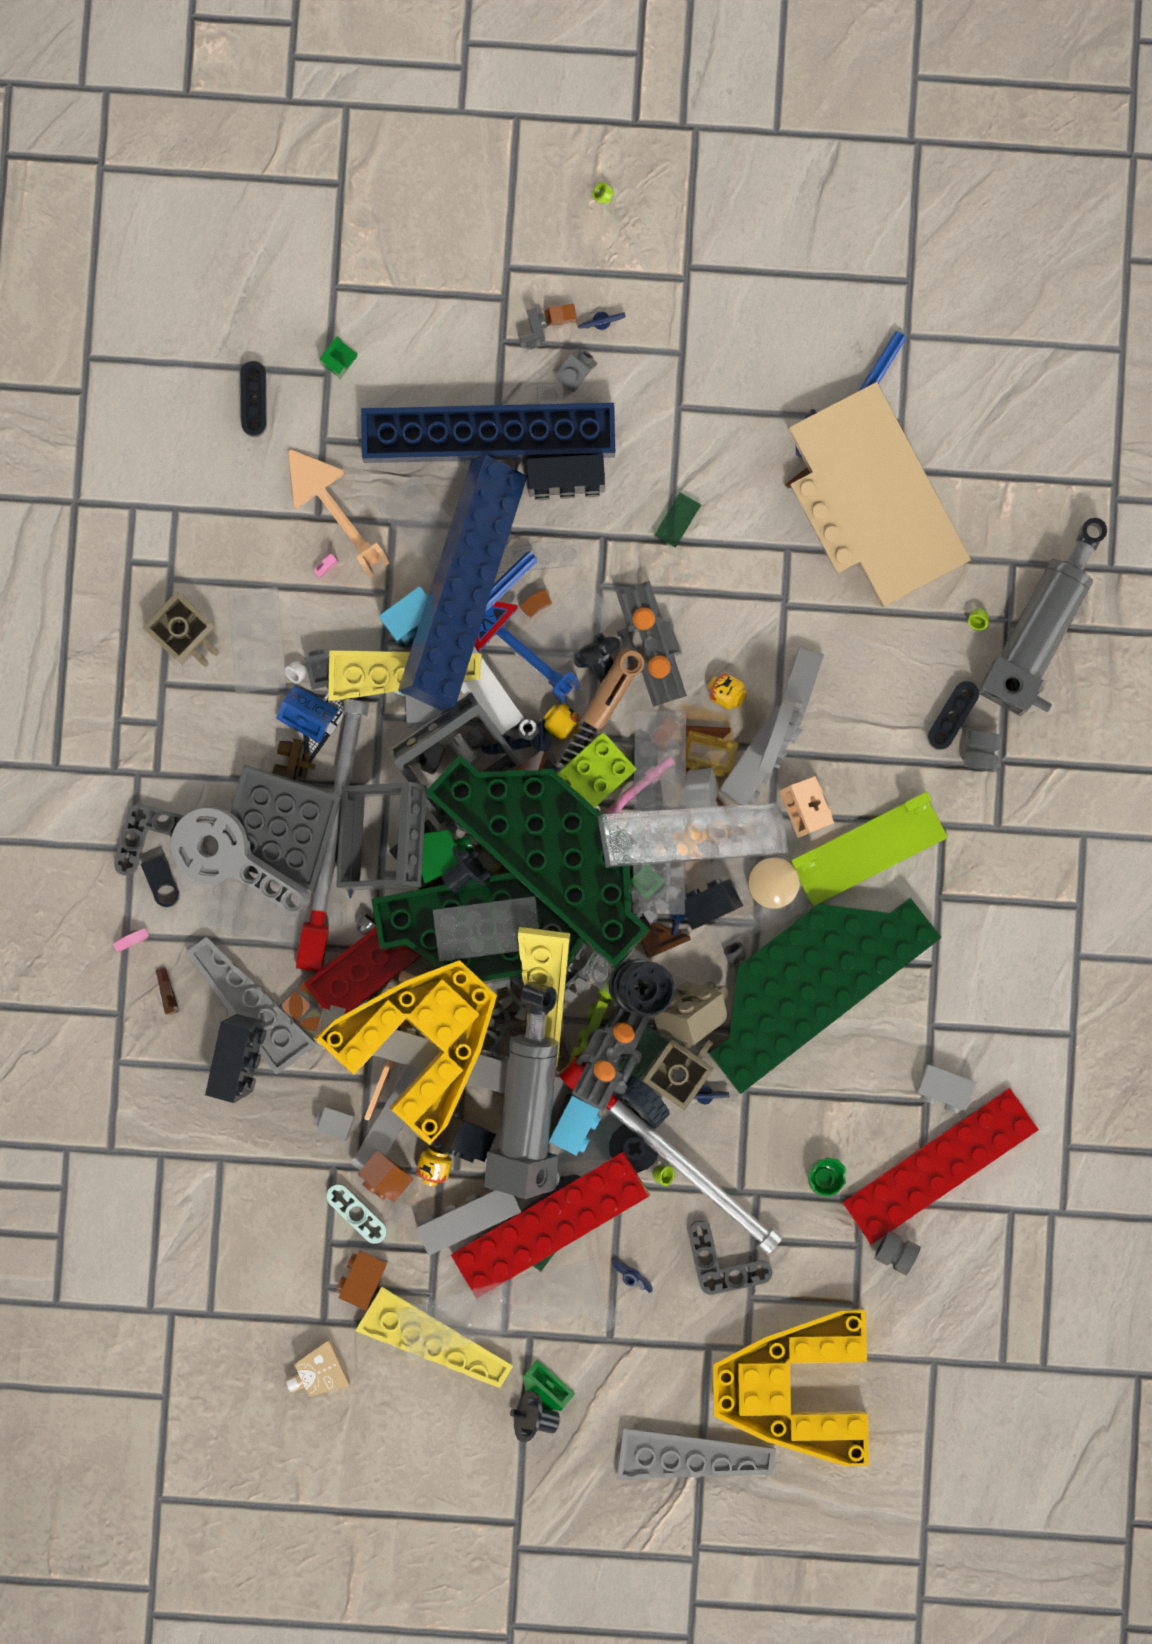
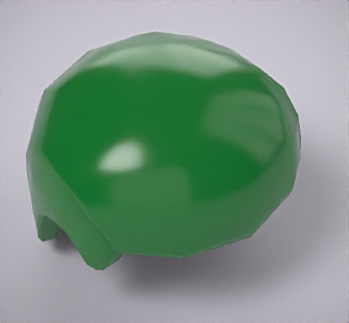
M826 1157L817 1160L808 1171L809 1187L820 1196L830 1197L838 1194L846 1184V1167L839 1160Z

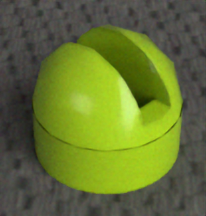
M599 182L592 192V198L601 204L610 203L612 201L611 197L614 196L613 188L605 182Z
M976 608L969 615V626L978 631L987 628L989 623L988 612L985 609Z
M664 1164L657 1165L652 1171L653 1180L663 1186L670 1185L675 1176L674 1169Z

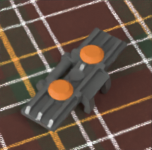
M650 581L616 591L627 628L617 631V635L621 637L624 648L636 651L631 634L639 632L648 659V663L644 664L641 672L653 707L686 697V691L674 656L683 654L681 646L678 645L672 620L663 621ZM628 656L627 658L631 666L633 664V657Z
M616 1005L605 1029L597 1028L590 1033L587 1039L588 1046L586 1050L581 1052L576 1060L578 1065H582L583 1062H587L572 1094L597 1109L604 1111L614 1091L620 1094L624 1093L627 1089L626 1083L636 1063H639L642 1058V1054L636 1050V1047L650 1018L627 1012ZM621 1056L627 1060L619 1073L614 1067Z

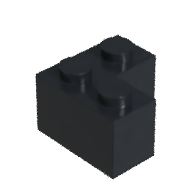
M452 1115L447 1127L430 1145L439 1149L442 1145V1151L456 1156L457 1152H459L460 1158L471 1163L474 1162V1159L485 1162L487 1152L490 1151L496 1134Z

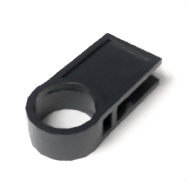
M161 855L140 864L156 903L166 908L176 905L180 899V892L165 857ZM168 885L175 889L176 898L171 904H163L158 900L157 895L161 887Z

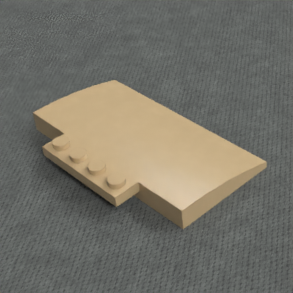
M877 382L788 428L796 447L811 473L790 484L796 498L836 573L839 574L858 563L881 607L971 561Z

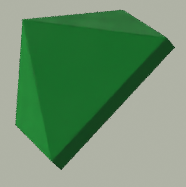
M538 1359L523 1376L526 1392L534 1391L538 1393L541 1398L542 1408L562 1411L575 1395L569 1387Z

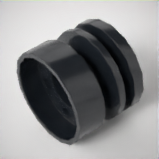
M628 959L612 971L609 979V994L612 1001L622 1010L642 1016H656L664 1012L671 1004L675 994V983L671 973L664 966L640 959Z

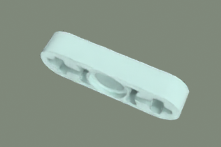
M337 1184L328 1190L327 1200L329 1204L368 1242L379 1243L386 1237L387 1229L385 1224L346 1186ZM334 1190L338 1192L343 1190L345 1192L343 1198L347 1202H349L350 1198L355 1201L346 1208L345 1212L341 1210V1207L345 1205L340 1200L337 1202L332 1200L334 1198L332 1193ZM355 1206L361 1207L364 1211L363 1219L360 1221L352 1220L349 1215L351 1208ZM368 1216L373 1218L369 1222L373 1227L378 1225L381 1227L379 1231L381 1234L380 1238L377 1236L371 1238L369 1236L371 1231L367 1226L363 1230L359 1227V1225L367 1220Z

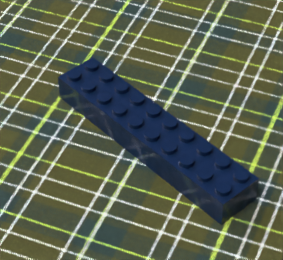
M614 403L361 408L362 460L364 463L471 461L484 455L495 460H527L586 455H604V458H615L616 454Z
M487 455L471 460L398 691L441 711L456 706L528 477Z

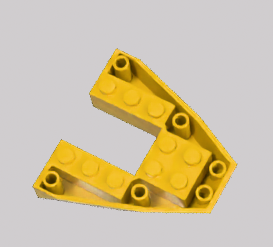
M459 960L404 981L334 1020L313 1039L344 1068L355 1075L401 1023L407 1019L440 1052L391 1104L389 1109L425 1143L430 1145L447 1127L478 1059L497 995Z
M861 1308L835 1312L765 1337L713 1364L714 1417L766 1442L841 1466H869L868 1413L866 1411L791 1412L790 1363L867 1362L866 1310Z

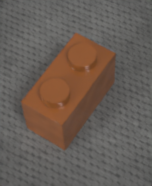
M376 1151L358 1173L365 1180L362 1185L371 1193H375L383 1201L387 1197L395 1202L414 1180L397 1163L379 1151Z
M359 1250L358 1254L352 1253L347 1267L351 1269L348 1277L342 1276L336 1291L340 1292L338 1298L367 1310L388 1262L362 1250Z

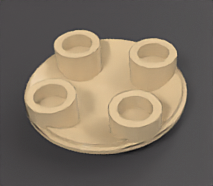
M780 858L762 860L752 869L749 876L751 896L756 902L767 908L776 909L788 905L796 897L799 890L797 871L789 862Z

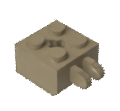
M178 591L142 627L181 665L191 656H194L206 668L209 665L208 660L197 652L202 644L213 655L217 656L220 653L207 640L217 630L216 627ZM178 623L181 626L182 623H185V631L182 634L180 632L175 634L177 631L175 626Z
M687 981L680 984L675 989L674 997L668 1008L654 1016L658 1033L695 1045L726 1021L728 1014L724 1000L728 996L727 988L722 985L716 986L715 983L709 981L702 986Z
M671 1039L642 1081L683 1110H686L714 1069L702 1060L713 1043L710 1040L705 1042L696 1056L689 1051L692 1044L686 1043L683 1047ZM682 1068L684 1070L682 1074H685L684 1079H677L676 1082L673 1081L671 1077L674 1075H671V1071Z

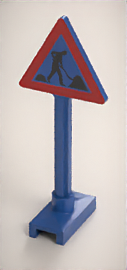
M496 601L484 614L475 642L476 650L480 652L495 635L499 636L549 680L548 683L553 687L552 691L556 700L561 704H566L567 701L564 694L567 695L572 688L576 691L580 689L577 677L570 671L565 676L555 672L505 629L504 624L518 610V606Z

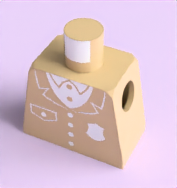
M331 1339L325 1341L294 1364L298 1373L285 1379L291 1393L305 1387L309 1397L350 1385V1380Z

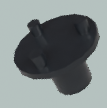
M603 633L596 635V641L573 653L575 656L573 662L576 667H592L600 683L613 664L611 655L620 646V641L617 637H604Z
M455 844L452 851L458 862L442 875V880L446 886L455 893L459 892L472 879L481 885L487 886L490 883L492 874L476 858L480 855L479 850L475 848L470 852L466 847Z
M626 1125L620 1126L612 1134L609 1141L611 1158L624 1151L637 1173L649 1169L657 1159L658 1153Z
M534 1391L526 1392L520 1399L517 1409H511L510 1416L514 1417L515 1435L521 1442L526 1443L530 1441L537 1431L553 1434L558 1429L560 1422L558 1411L542 1408L541 1398Z

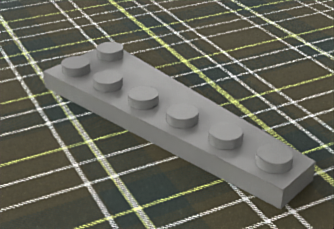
M205 937L186 951L232 1016L240 1014L265 1021L266 1037L263 1044H260L259 1053L276 1075L317 1045L208 937Z
M623 1428L617 1480L773 1474L776 1448Z

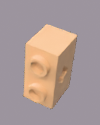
M816 776L779 791L798 838L834 824L832 812L826 804L822 787L818 783Z

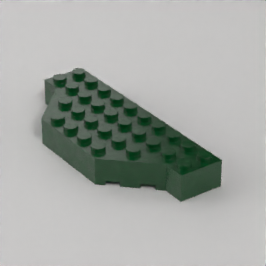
M459 755L425 791L426 795L614 969L621 964L650 932V929L631 912L628 838L553 769L478 772L468 761Z
M511 873L491 876L490 883L487 886L481 885L473 879L457 893L450 890L446 885L371 899L379 945L383 952L409 947L438 968L460 960L485 984L522 977L523 969L518 941L519 927L543 930L546 925L554 923L563 930V933H570L567 969L586 943ZM630 888L631 905H634Z
M911 897L890 913L824 904L816 905L737 967L728 1039L708 1053L737 1092L742 1094L942 937Z

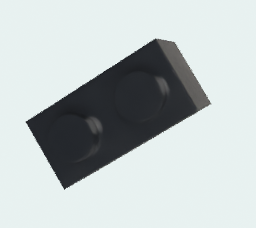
M718 878L707 883L708 889L702 892L697 888L685 894L687 899L679 902L692 930L743 906L731 879L722 882Z

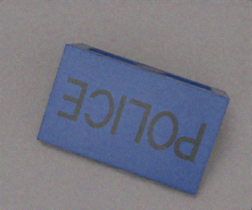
M295 685L282 701L276 719L320 743L325 736L330 722L336 716L339 709Z

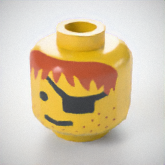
M722 673L718 678L714 676L708 685L710 700L727 710H732L735 707L739 708L747 695L744 682L728 673Z
M565 703L555 704L543 718L546 721L544 728L560 741L565 740L567 737L573 739V734H577L579 730L578 724L581 721V716Z
M430 1146L429 1149L422 1151L416 1168L417 1175L423 1179L422 1182L424 1184L437 1186V1183H443L448 1179L452 1158L448 1153L442 1151V1148Z

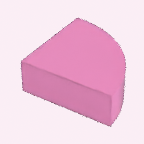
M332 554L327 555L322 560L323 563L314 568L313 572L318 579L339 564Z
M144 928L123 937L113 945L117 952H121L129 948V946L147 939L149 935Z

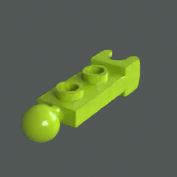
M609 980L604 981L599 986L600 999L597 1005L592 1003L587 1018L591 1019L588 1028L582 1027L577 1039L578 1042H581L580 1048L574 1047L569 1062L576 1055L586 1050L588 1046L587 1039L590 1033L600 1026L609 1001L612 1000L609 994Z

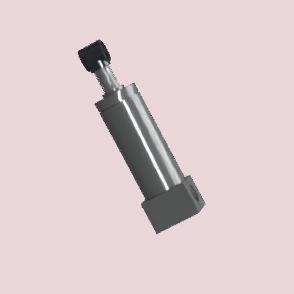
M1090 518L1080 527L1079 535L1076 539L1077 543L1067 561L1050 560L999 657L993 661L978 690L979 695L1020 717L1032 705L1045 712H1049L1052 703L1038 696L1039 689L1044 681L1042 677L1093 584V579L1083 569L1092 555L1091 553L1097 550L1100 542L1107 535V526L1103 520ZM1089 526H1094L1098 529L1099 536L1097 538H1092L1088 535L1087 528ZM1005 682H1011L1014 685V692L1007 690Z
M528 982L521 993L522 1005L526 1007V1012L528 1013L526 1034L515 1035L510 1039L500 1149L487 1152L484 1187L523 1199L556 1190L559 1155L548 1152L559 1042L544 1036L546 1016L556 1004L557 993L553 987L534 982Z

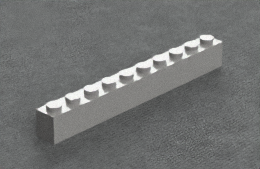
M331 1005L330 1010L323 1008L315 1036L334 1020L345 1015L346 1009ZM404 1027L403 1031L395 1030L373 1055L424 1070L440 1050L427 1038L418 1036V1030ZM481 1049L467 1083L505 1094L509 1057L501 1055V1059L498 1060L491 1057L492 1052ZM556 1071L552 1108L561 1110L568 1086L560 1078V1072Z

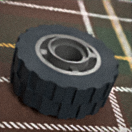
M630 1075L626 1083V1091L622 1094L615 1092L616 1096L652 1129H656L670 1115V1111L662 1099L647 1084Z

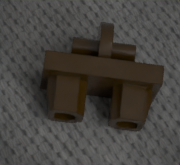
M293 739V742L279 741L277 754L289 757L288 766L274 764L272 773L295 780L298 767H300L298 777L306 778L307 770H315L316 765L309 763L311 753L303 752L302 761H299L303 746L301 740Z

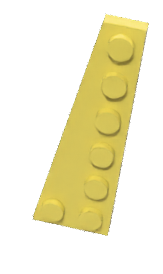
M329 650L328 701L397 692L410 652ZM472 653L463 682L481 679V653Z
M519 927L518 941L524 986L528 982H534L553 987L557 993L556 1004L546 1016L544 1035L559 1042L557 1067L570 933Z
M381 1287L356 1329L361 1334L411 1352L498 1388L502 1386L513 1367L509 1362L384 1287Z

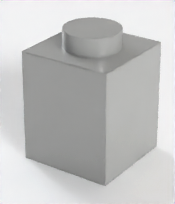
M324 1107L323 1111H318L314 1125L318 1126L317 1132L347 1141L355 1116Z

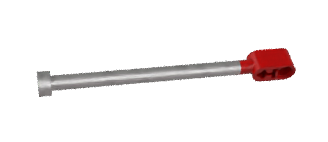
M344 699L342 712L347 713L333 788L335 793L342 794V787L350 785L362 716H367L369 703ZM341 801L318 874L310 922L304 921L296 969L319 972L323 968L330 928L329 925L324 924L339 846Z
M576 1055L559 1073L562 1081L572 1090H574L587 1062H583L582 1065L576 1063L579 1055ZM612 1094L606 1106L608 1111L759 1241L757 1247L766 1255L773 1251L783 1238L780 1232L774 1227L768 1230Z

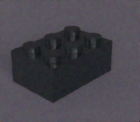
M604 455L527 459L529 496H535V500H548L551 495H560V499L575 498V494H585V497H599L600 493L605 492Z
M235 1014L220 1022L205 1096L235 1103L253 1092L256 1084V1079L253 1078L254 1071L258 1068L261 1060L259 1048L266 1037L265 1021Z

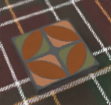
M311 972L278 1006L311 1039L315 1037L323 1008L303 983L315 975L316 972Z

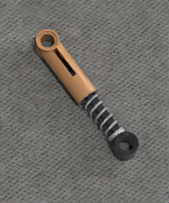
M622 648L615 653L611 668L580 717L583 720V724L578 726L577 734H573L574 739L569 742L568 749H564L565 754L563 757H559L560 761L556 762L557 764L549 769H553L558 773L588 745L589 741H593L592 736L597 734V729L603 730L633 678L643 670L644 659L639 652L629 648ZM628 656H632L633 664L625 668V659Z

